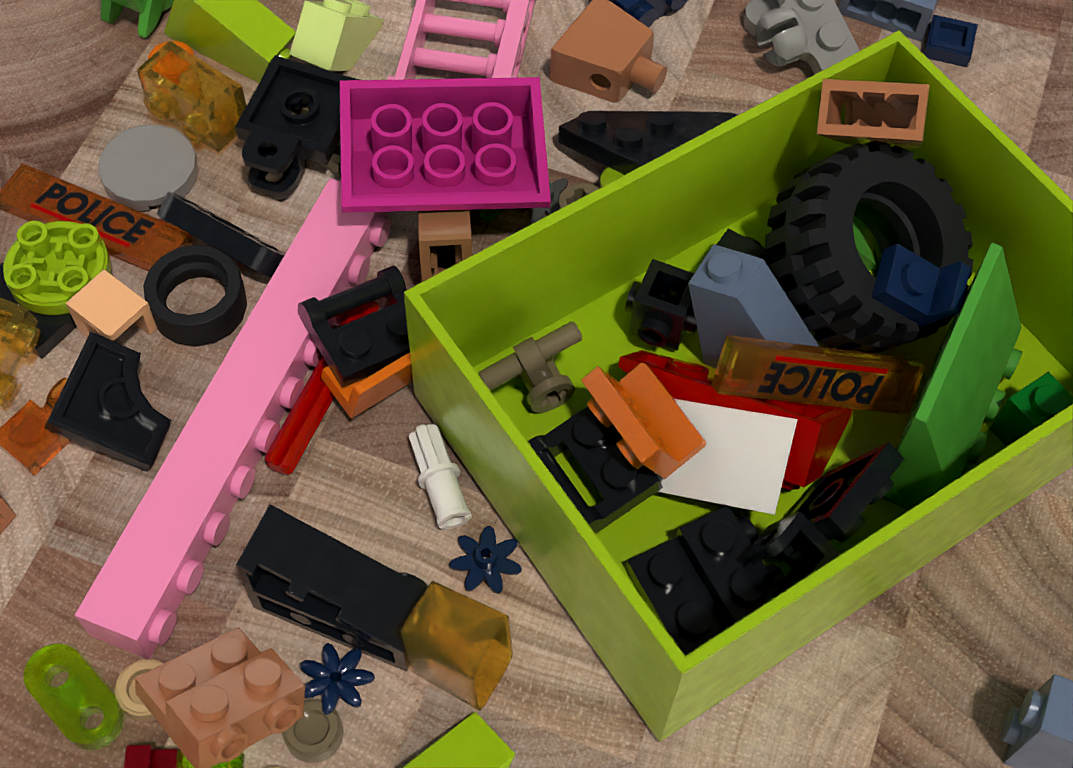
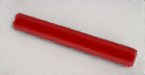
M373 301L346 312L339 326L378 311L379 304ZM321 356L265 455L267 467L280 474L289 475L293 473L335 397L321 379L323 369L328 366L323 356Z

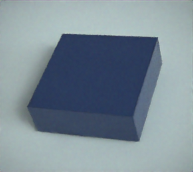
M933 14L923 54L931 60L967 68L972 57L978 24Z

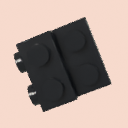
M728 505L680 527L676 538L627 560L626 571L640 596L684 656H687L779 596L780 594L777 592V589L785 578L782 570L774 562L765 565L763 560L753 566L745 557L751 546L758 539V534L748 517L742 515L736 518Z

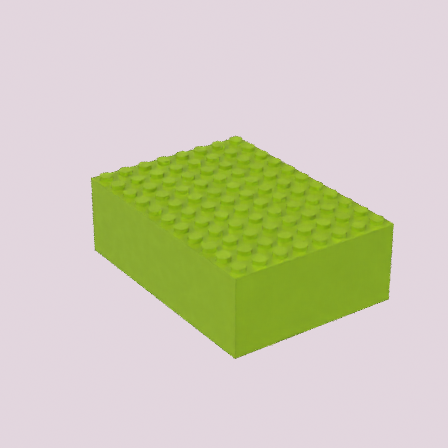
M900 30L404 291L415 396L433 422L439 427L445 439L659 742L1073 466V404L1007 447L990 430L1008 398L1048 371L1073 396V200ZM823 79L929 84L930 89L923 143L920 148L904 149L914 152L913 159H925L935 167L934 175L938 179L943 178L947 180L954 190L950 195L955 204H961L966 214V218L962 219L965 231H971L973 243L972 248L968 250V258L973 259V271L970 279L967 281V285L970 286L991 243L1003 247L1022 327L1014 346L1015 349L1023 351L1019 363L1010 380L1001 377L997 389L1006 392L1004 400L994 420L991 422L984 419L980 428L981 432L989 435L976 464L966 462L962 472L963 476L911 510L883 498L872 505H868L861 514L865 522L852 537L842 543H838L835 539L829 541L840 553L839 557L687 656H684L640 596L626 571L627 560L676 538L680 527L727 505L656 492L595 534L528 441L536 436L546 435L588 406L587 402L593 396L581 379L597 366L618 382L625 377L627 373L618 367L620 356L643 350L702 365L709 369L708 378L716 379L718 375L737 377L735 374L704 364L698 330H696L694 335L685 333L678 351L665 346L649 345L638 336L629 334L632 313L625 311V304L635 281L642 283L652 259L695 273L712 246L718 243L728 228L744 237H751L765 247V236L772 232V228L767 226L771 207L778 204L776 202L777 194L782 187L792 181L794 175L848 146L854 145L841 143L817 134ZM843 104L842 110H841V124H842V125H843L844 119H845V106H844V104ZM874 237L878 266L876 270H869V272L876 278L882 253ZM953 318L947 325L939 327L936 333L928 337L869 355L866 353L858 355L842 353L837 349V346L829 348L816 341L822 350V359L820 361L888 369L887 374L823 366L816 367L803 391L807 389L817 368H823L810 392L819 396L828 376L822 375L824 370H837L824 398L835 401L831 397L832 385L840 376L846 373L854 372L859 374L861 377L859 390L868 385L873 386L879 375L884 376L870 404L857 403V393L848 400L835 401L854 408L851 418L823 474L888 442L896 448ZM570 321L575 322L582 334L580 342L556 354L554 361L561 375H566L571 379L575 392L563 405L548 412L536 413L531 409L527 401L529 391L522 379L514 377L489 390L478 375L479 371L514 353L513 346L531 336L536 341ZM810 331V333H811L812 336L814 337V336H815V332H814V331ZM844 380L838 386V393L840 395L850 393L854 388L853 380ZM754 382L758 386V389L760 385H764L758 382ZM864 393L862 396L866 398L869 393ZM568 449L555 457L588 506H595L603 501L601 495ZM819 479L797 490L781 487L775 515L733 506L729 507L736 518L742 515L749 518L759 538L769 525L788 517ZM776 556L763 559L765 565L771 562L777 564L785 577L792 569L785 560L779 561Z

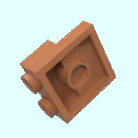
M239 627L135 678V694L194 768H211L220 762H229L238 757L246 748L269 735L288 730L304 715L305 685L272 648L261 653Z

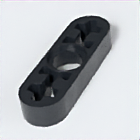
M169 191L157 212V215L162 219L269 277L273 276L286 254L202 206Z

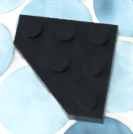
M586 111L581 113L579 117L559 126L558 143L626 175L736 117L737 114L730 112Z

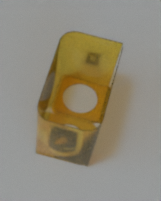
M435 581L430 583L401 630L412 673L479 711L488 702L507 670L513 655L509 615Z

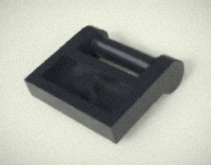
M394 265L378 271L377 277L319 301L317 298L312 297L298 303L299 315L305 328L342 388L371 376L410 352L404 291L407 289L401 272ZM382 297H386L390 304L388 307L334 329L327 322L328 319Z
M587 406L546 435L536 436L530 439L528 443L593 532L597 534L661 490L663 486L652 470L644 465L636 469L625 458L616 444L622 439L620 433L613 424L609 428L605 427ZM568 449L601 495L603 501L595 506H588L555 459L557 455Z

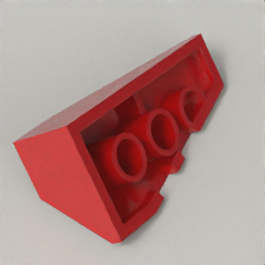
M643 350L620 356L618 367L627 374L639 364L645 363L651 368L674 399L798 419L782 483V488L797 490L800 487H806L822 476L851 418L854 408L826 398L817 399L818 396L811 393L808 397H802L805 391H802L800 396L785 395L773 391V393L757 392L758 386L753 380L738 375L737 377L718 375L716 379L708 378L709 369L702 365Z

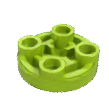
M29 221L23 224L16 233L17 240L10 247L3 265L5 282L15 300L24 308L43 315L70 313L66 305L68 300L104 269L111 274L110 256L97 229L91 224H80L70 221H55L45 224L40 221Z

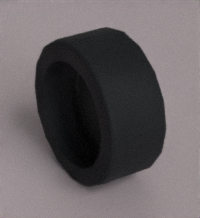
M191 245L176 248L161 256L149 269L143 285L145 301L150 306V311L158 330L163 336L177 344L201 346L223 339L230 335L242 322L247 308L246 292L240 269L229 255L215 247ZM207 277L224 283L226 288L225 296L216 306L205 312L191 315L175 313L166 305V299L171 291L188 279Z

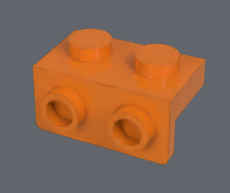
M645 363L639 364L619 382L599 366L581 379L593 396L587 402L588 407L605 427L609 428L612 424L622 436V439L616 444L621 453L636 469L644 465L666 479L706 446V440L651 368Z

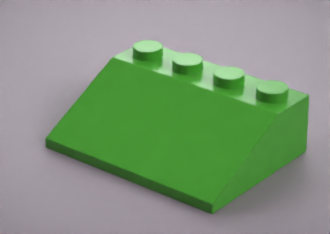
M991 243L968 288L961 310L954 316L895 448L904 460L890 477L894 482L893 487L882 498L908 510H911L963 476L962 472L967 461L976 464L989 436L980 431L984 419L991 422L994 420L1006 392L997 389L1001 377L1010 380L1023 351L1015 349L1014 346L1022 327L1003 247Z

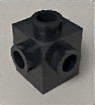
M652 259L642 283L637 281L633 283L625 304V311L632 313L629 334L638 336L649 345L665 346L678 351L685 333L694 335L697 330L688 285L695 273Z

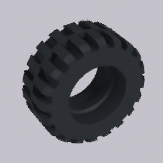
M874 141L866 144L857 143L794 175L792 181L782 187L777 194L776 202L778 204L771 207L767 226L772 228V232L765 236V253L771 254L772 264L768 265L769 269L809 332H815L814 339L829 348L837 346V349L842 353L852 355L866 353L869 355L907 344L936 333L939 327L947 325L954 317L951 316L920 326L871 298L876 278L866 268L858 253L853 233L854 216L860 219L872 232L882 254L884 249L899 244L938 268L962 261L970 266L968 279L972 275L973 259L968 258V250L973 246L971 231H965L962 219L966 218V214L962 205H956L950 195L954 190L946 179H938L934 175L936 168L922 158L913 159L914 152L897 145L891 147L890 144Z

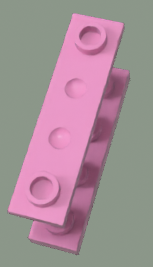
M415 0L416 4L395 76L389 75L387 80L415 79L418 67L486 76V78H518L535 0H446L503 8V13L507 14L506 20L498 19L497 23L435 15L433 12L437 0ZM429 32L491 41L499 49L497 54L490 53L489 58L425 49L424 45Z

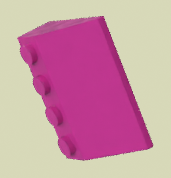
M540 77L340 80L342 213L550 208L551 198Z

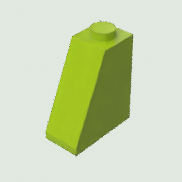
M174 0L164 33L171 39L183 42L190 46L191 49L260 83L275 55L289 60L292 59L293 56L289 55L291 51L289 48L296 31L258 0Z

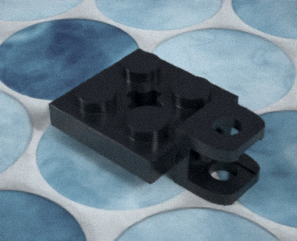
M274 56L235 126L238 139L245 140L242 158L245 166H251L248 174L251 189L278 198H285L293 192L306 169L305 159L325 165L328 164L340 141V80L359 79ZM303 104L309 105V112L302 115H295L290 111V109H300ZM270 172L274 175L283 174L282 178L276 182H270L265 179L266 175Z
M888 442L824 473L788 517L769 525L751 546L745 557L753 566L768 557L773 558L776 556L779 561L785 560L792 569L777 589V592L782 594L839 557L840 553L829 541L835 539L838 543H842L852 537L862 527L865 519L861 514L868 505L876 503L890 491L894 485L890 477L904 458Z

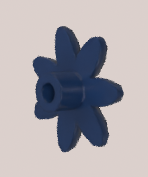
M491 526L484 528L480 544L466 535L459 536V544L468 555L457 557L449 564L453 570L470 571L465 582V588L468 592L476 589L485 578L492 591L500 594L503 590V580L500 573L518 575L522 572V567L518 563L506 558L517 548L518 541L516 539H508L496 545L495 531Z
M326 643L322 653L323 664L313 660H304L300 663L301 670L314 679L305 684V699L323 694L322 711L325 715H329L334 711L339 697L352 707L359 708L361 706V696L354 686L366 685L375 680V675L371 671L355 669L362 657L361 649L354 648L340 660L334 646Z

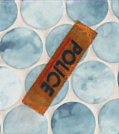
M23 163L0 190L1 210L27 221H40L44 224L55 221L91 224L97 229L110 256L146 271H149L161 256L176 248L190 246L193 243L191 234L174 225Z
M726 335L711 386L718 394L908 415L925 366L917 359Z

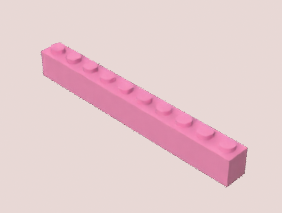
M332 178L328 180L75 613V617L89 636L145 659H150L157 645H164L170 638L177 620L175 612L185 594H192L198 587L204 571L203 561L212 545L218 546L224 539L230 524L229 514L238 498H245L251 490L256 474L255 467L263 452L267 453L280 430L279 423L287 408L292 409L304 387L303 379L310 366L316 367L322 356L300 318L298 303L312 297L317 298L319 301L363 283L369 272L371 255L376 246L382 247L389 236L391 220L387 218L386 212L342 213L341 181ZM346 313L328 319L327 322L330 327L340 325Z

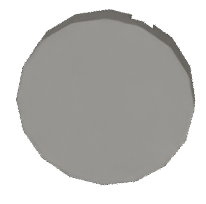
M159 124L139 125L122 131L107 143L99 157L98 173L108 196L120 206L136 211H151L149 206L162 204L168 191L182 197L190 192L198 176L197 157L189 139L178 130Z

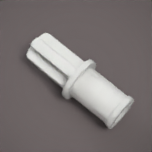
M421 424L409 435V440L421 472L418 477L419 486L427 489L437 517L436 521L439 529L449 530L466 524L472 518V515L467 508L457 479L460 475L459 466L451 462L439 427L435 424Z

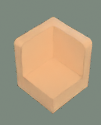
M105 269L66 302L78 330L87 338L90 331L114 341L133 323L149 335L157 329L148 302Z

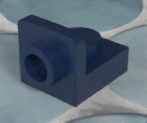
M896 244L883 250L871 298L920 326H924L957 315L960 312L967 295L966 285L970 266L962 261H958L938 268L905 247Z

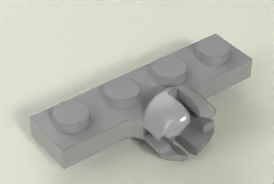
M778 0L779 7L762 13L755 26L758 47L763 48L772 44L774 50L763 53L764 59L769 64L779 67L796 60H802L811 66L814 74H817L860 51L834 0Z

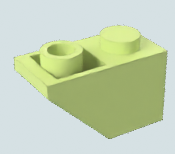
M305 0L289 55L328 71H350L382 28L384 19L370 14L371 6L358 0H323V2Z

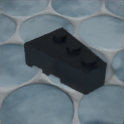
M269 504L236 563L253 608L351 649L359 648L363 654L406 672L436 612L434 593L420 578L405 572L398 573Z

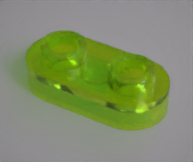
M50 644L42 647L30 657L23 673L25 687L74 746L83 750H97L109 745L116 739L124 723L123 709L114 694L74 648L65 644ZM60 672H68V679L63 685L51 687V681L55 675ZM92 714H103V720L98 727L94 729L85 728L86 720Z

